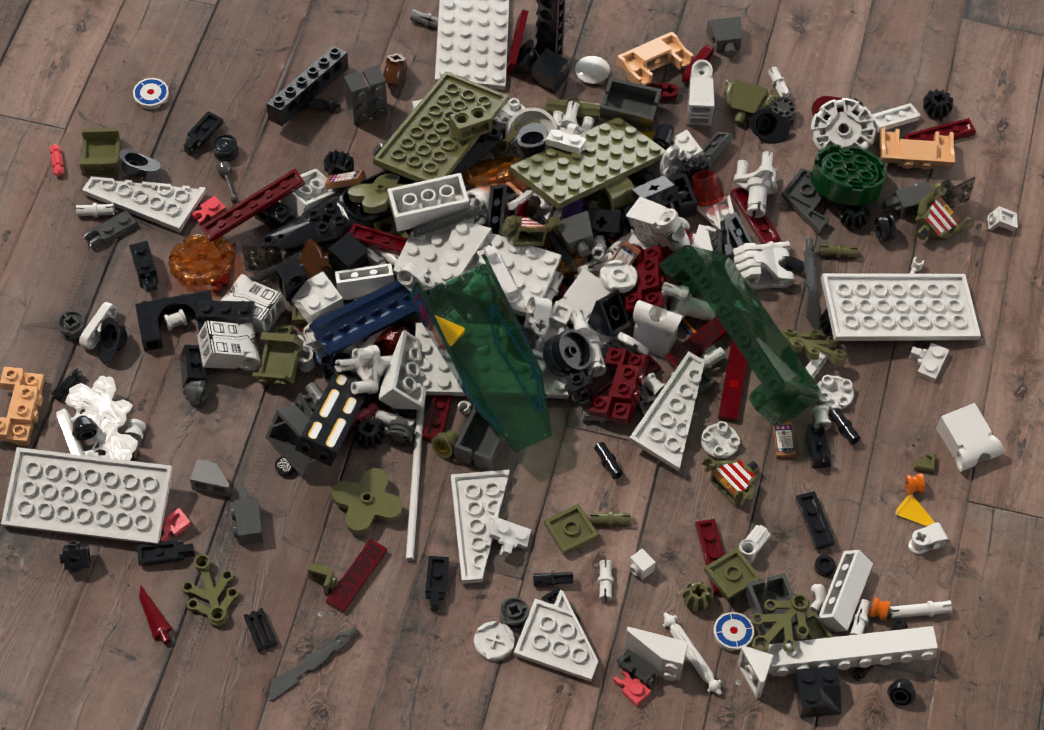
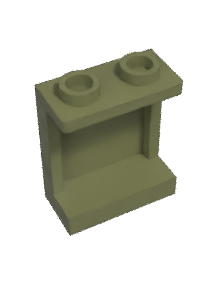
M83 129L82 158H80L82 175L119 174L121 141L119 129Z
M262 332L260 340L265 342L259 372H253L252 376L258 380V383L263 385H269V383H274L278 386L294 385L304 341L295 334Z

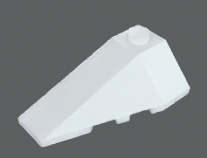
M405 330L401 333L381 384L379 400L394 409H422L425 402L426 387L422 384L424 371H421L419 363L422 360L420 339Z

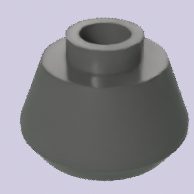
M203 380L191 381L185 385L183 395H186V400L194 406L201 405L205 398L207 385Z

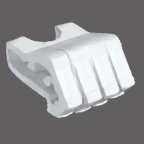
M745 243L733 249L736 272L744 290L787 288L794 283V274L780 266L784 265L790 258L787 249L767 248L758 252L756 251L755 243Z

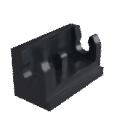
M185 344L180 354L182 388L191 381L206 380V368H203L199 345Z
M813 423L807 424L805 437L812 468L831 467V457L823 424H820L818 429H814Z

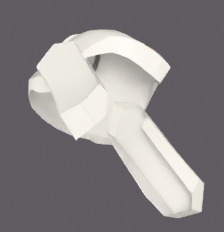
M532 189L525 191L521 196L508 203L509 210H514L528 199H531L538 211L542 212L543 216H545L546 220L553 208L551 203Z

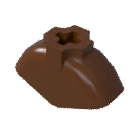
M388 54L383 73L387 83H403L407 72V62L405 61L406 58L402 57V54Z
M308 239L298 259L299 264H303L307 274H305L307 280L321 272L327 273L329 267L328 253H323L316 242Z

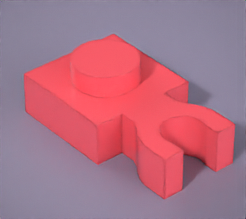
M213 196L200 205L201 210L191 213V217L193 220L201 217L197 221L198 225L202 226L208 218L212 220L225 212L226 206Z
M180 508L164 519L166 524L162 526L161 533H165L160 537V540L162 542L168 541L173 533L177 537L192 525Z
M623 669L621 675L625 679L620 680L616 676L613 678V682L617 686L623 687L622 694L637 707L651 694V690L637 677L632 680L628 671Z

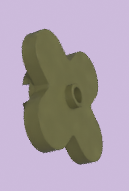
M384 174L377 177L372 184L352 186L348 190L349 199L352 202L362 203L363 210L366 213L388 211L387 208L391 207L387 189L408 184H401L400 177L397 174Z
M371 468L363 474L359 483L343 480L333 486V502L339 507L348 509L345 516V524L350 532L363 534L371 528L373 521L377 519L394 521L401 516L403 510L402 501L398 496L386 492L389 479L384 470Z

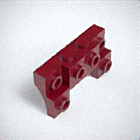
M640 245L635 246L641 250L631 264L633 267H637L638 291L624 295L626 313H633L635 305L639 300L667 310L666 294L661 293L664 282H667L665 250L661 245L642 249Z
M609 347L604 361L605 366L617 370L609 395L593 396L589 413L593 416L609 419L617 424L630 425L636 403L640 400L641 387L645 384V374L649 359L647 354L628 353V350L625 348Z

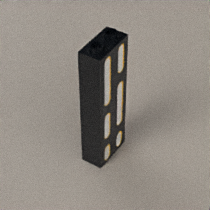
M335 370L295 447L296 451L330 467L332 466L368 394L367 392L352 393L351 383L360 382V380Z

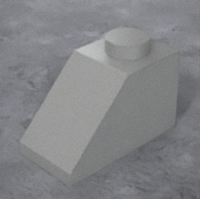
M197 459L190 478L192 489L230 497V485L218 465L210 460Z

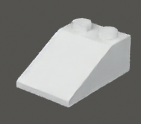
M313 169L300 175L306 185L279 202L294 210L295 218L337 196L341 193V189H326L325 182L328 178L319 170Z
M627 627L624 648H628L661 671L659 676L664 679L680 681L688 642Z

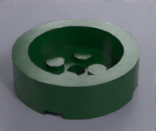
M836 144L826 146L816 154L810 180L813 187L821 195L834 202L850 206H863L879 199L887 172H885L884 163L871 152L850 145L849 148H844Z

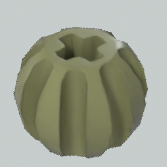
M691 582L683 591L684 604L687 607H692V611H698V609L704 611L712 603V590L709 585H703L704 582Z

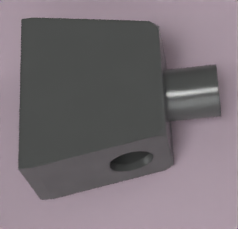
M740 16L708 20L706 32L716 52L725 51L726 56L732 57L736 54V50L740 49L742 39Z
M588 211L560 220V227L555 228L557 236L569 253L579 252L581 257L590 254L589 247L595 244Z

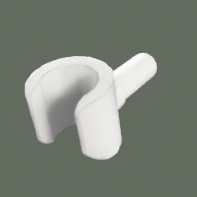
M914 257L909 274L921 271L924 260L922 263H916L917 257Z
M474 396L471 398V400L474 403V401H476L480 397ZM471 401L459 402L458 410L467 407L463 413L468 415L472 406Z

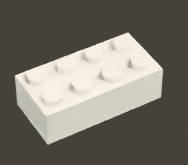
M461 173L387 189L397 232L413 227L416 228V226L418 227L422 224L424 226V223L427 225V222L430 224V221L433 224V220L444 219V216L447 218V215L450 218V215L453 217V214L461 213V211L464 212V210L467 212V209L470 211L469 199Z

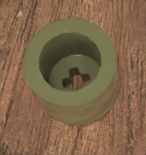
M625 177L593 192L594 201L600 202L599 207L602 210L620 211L622 207L634 203L632 189L635 187L630 179Z

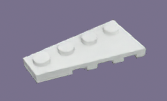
M463 221L454 224L434 285L453 290L465 273L467 266L473 261L477 251L483 246L485 239L492 233V228Z

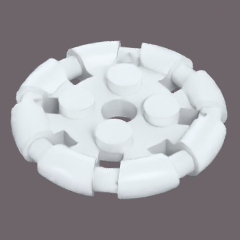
M853 99L831 100L819 108L820 111L812 119V140L818 150L826 147L829 142L833 145L839 144L840 147L848 148L851 145L867 150L869 146H872L876 136V128H874L873 124L875 120L871 112ZM843 107L844 112H837V108ZM856 110L857 112H859V115L856 116L852 112ZM825 115L830 116L828 120H825L823 117ZM861 124H866L867 128L862 129ZM841 125H846L849 131L847 133H841L838 130V127ZM825 129V135H820V130ZM859 138L863 139L864 142L862 144L857 142Z

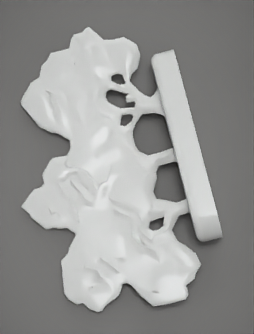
M100 376L94 382L93 388H89L82 383L69 388V394L65 402L76 409L74 417H71L66 409L56 412L71 454L131 460L138 441L131 435L118 433L117 430L118 427L125 424L126 414L130 412L133 404L123 399L116 402L112 401L116 391L115 382L112 377ZM82 409H85V412L80 414V411ZM82 415L91 417L99 427L97 434L93 437L94 446L88 451H84L81 440H77L72 436L73 422ZM97 450H105L106 455H98V452H94Z

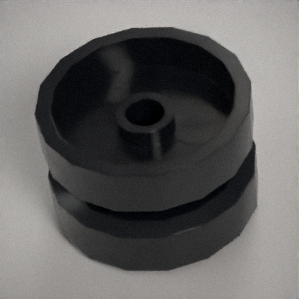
M569 329L549 338L545 342L543 358L546 366L553 374L567 377L574 372L587 368L593 358L590 341L582 332Z

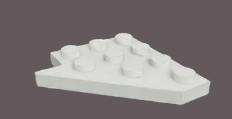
M562 590L559 591L554 605L535 599L514 650V656L592 682L598 666V659Z

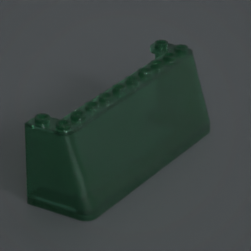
M684 245L659 263L662 270L680 286L683 285L689 288L693 298L700 293L703 295L762 383L751 392L749 399L755 410L775 428L789 422L820 399L821 389L728 255L691 245Z

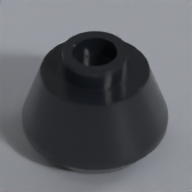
M82 415L73 422L72 436L77 440H88L97 434L99 427L91 417Z
M897 679L888 687V697L897 705H909L916 698L914 686L907 679Z

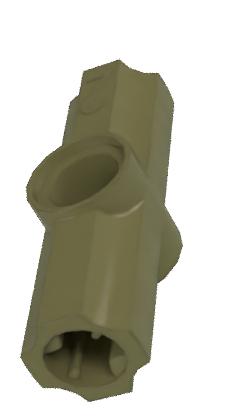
M570 97L567 100L547 98L546 111L549 114L553 115L554 111H561L565 115L568 102L573 101V106L574 102L579 104L576 115L577 120L586 116L599 120L601 104L581 102L576 97Z

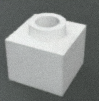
M642 548L630 557L629 569L633 575L643 580L654 572L656 562Z

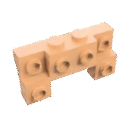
M670 32L618 55L617 65L628 73L627 80L632 83L647 85L652 82L653 73L650 71L668 63H672L680 70L690 65L694 55L683 46L676 34Z
M881 128L880 160L882 162L897 163V166L906 169L915 167L929 170L933 169L934 166L953 167L955 163L954 132H950L949 136L939 135V132L936 131L934 141L900 139L899 142L900 129H896L895 132H885V128Z
M3 368L0 380L1 389L13 390L7 418L0 417L1 441L29 447L34 423H37L39 418L38 407L43 402L42 391L45 383L43 374L24 373L23 368Z

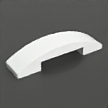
M558 301L555 302L551 310L548 330L540 335L534 349H532L536 358L535 362L531 357L532 355L528 357L540 374H543L547 367L543 358L545 342L549 338L565 331L571 317V312L574 309ZM526 361L524 367L533 370L528 361Z

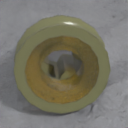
M452 430L437 434L431 442L433 450L440 457L449 458L454 454V446L459 435Z

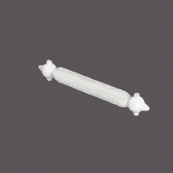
M665 612L663 626L665 628L670 627L671 634L675 639L688 642L686 656L704 682L709 684L708 692H716L718 695H721L722 681L715 680L714 673L683 628L676 624L678 617Z

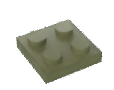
M579 504L544 520L545 527L563 555L598 539L599 534Z
M738 548L704 567V572L727 601L744 592L747 583L761 580L759 574Z

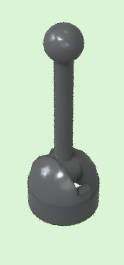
M224 161L217 164L216 169L220 176L226 178L231 193L230 199L232 202H236L238 197L234 194L229 179L232 168L230 162Z

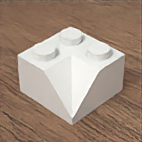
M324 272L306 280L292 298L293 304L308 324L344 306L343 297Z

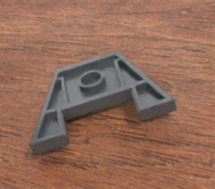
M801 168L783 190L781 197L820 234L829 222V218L815 210L825 197L813 187L810 180L811 171Z

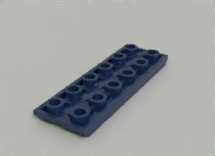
M396 280L314 320L309 324V327L330 357L418 313L415 310L416 305L414 306V304L418 303L419 298L416 299L417 302L413 303V294Z

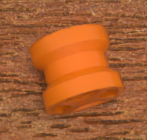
M922 473L916 474V476L906 475L904 477L905 489L908 495L914 492H925V480Z
M874 597L869 616H877L885 621L891 601H880L879 598Z

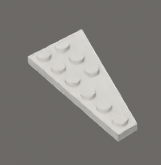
M92 176L82 189L84 195L107 204L114 203L115 207L127 210L129 213L177 232H181L191 213L194 212L207 192L205 187L193 189L190 186L184 185L182 187H173L171 184L143 181L142 183H133L132 180L122 182L114 181L113 178Z
M689 351L628 440L679 471L705 363L704 360Z

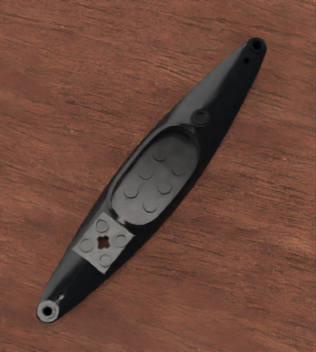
M492 128V132L481 135L450 175L461 173L463 176L501 141V131ZM384 170L361 181L360 184H372L381 175L397 173ZM397 174L400 177L401 184L417 183L414 180ZM349 187L343 193L264 236L260 240V246L267 251L303 250L308 239L313 240L319 246L336 243L350 232L354 223L374 229V223L393 215L391 207H388L386 212L375 214L364 212L362 203L352 202L349 199L348 190L351 188Z

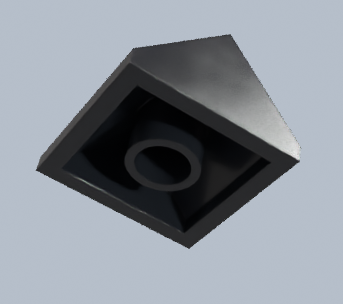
M615 290L597 300L587 322L608 337L617 334L631 325L619 290Z

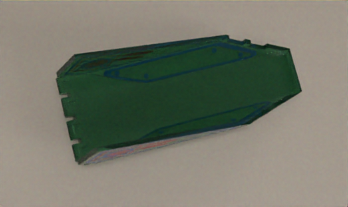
M482 254L475 269L462 274L464 281L458 275L445 281L447 288H445L443 283L428 288L429 296L426 290H422L419 282H416L410 293V298L417 316L472 407L515 452H518L552 436L550 416L546 403L547 394L545 393L543 380L544 374L486 254ZM435 315L465 328L464 334L452 347L449 346Z

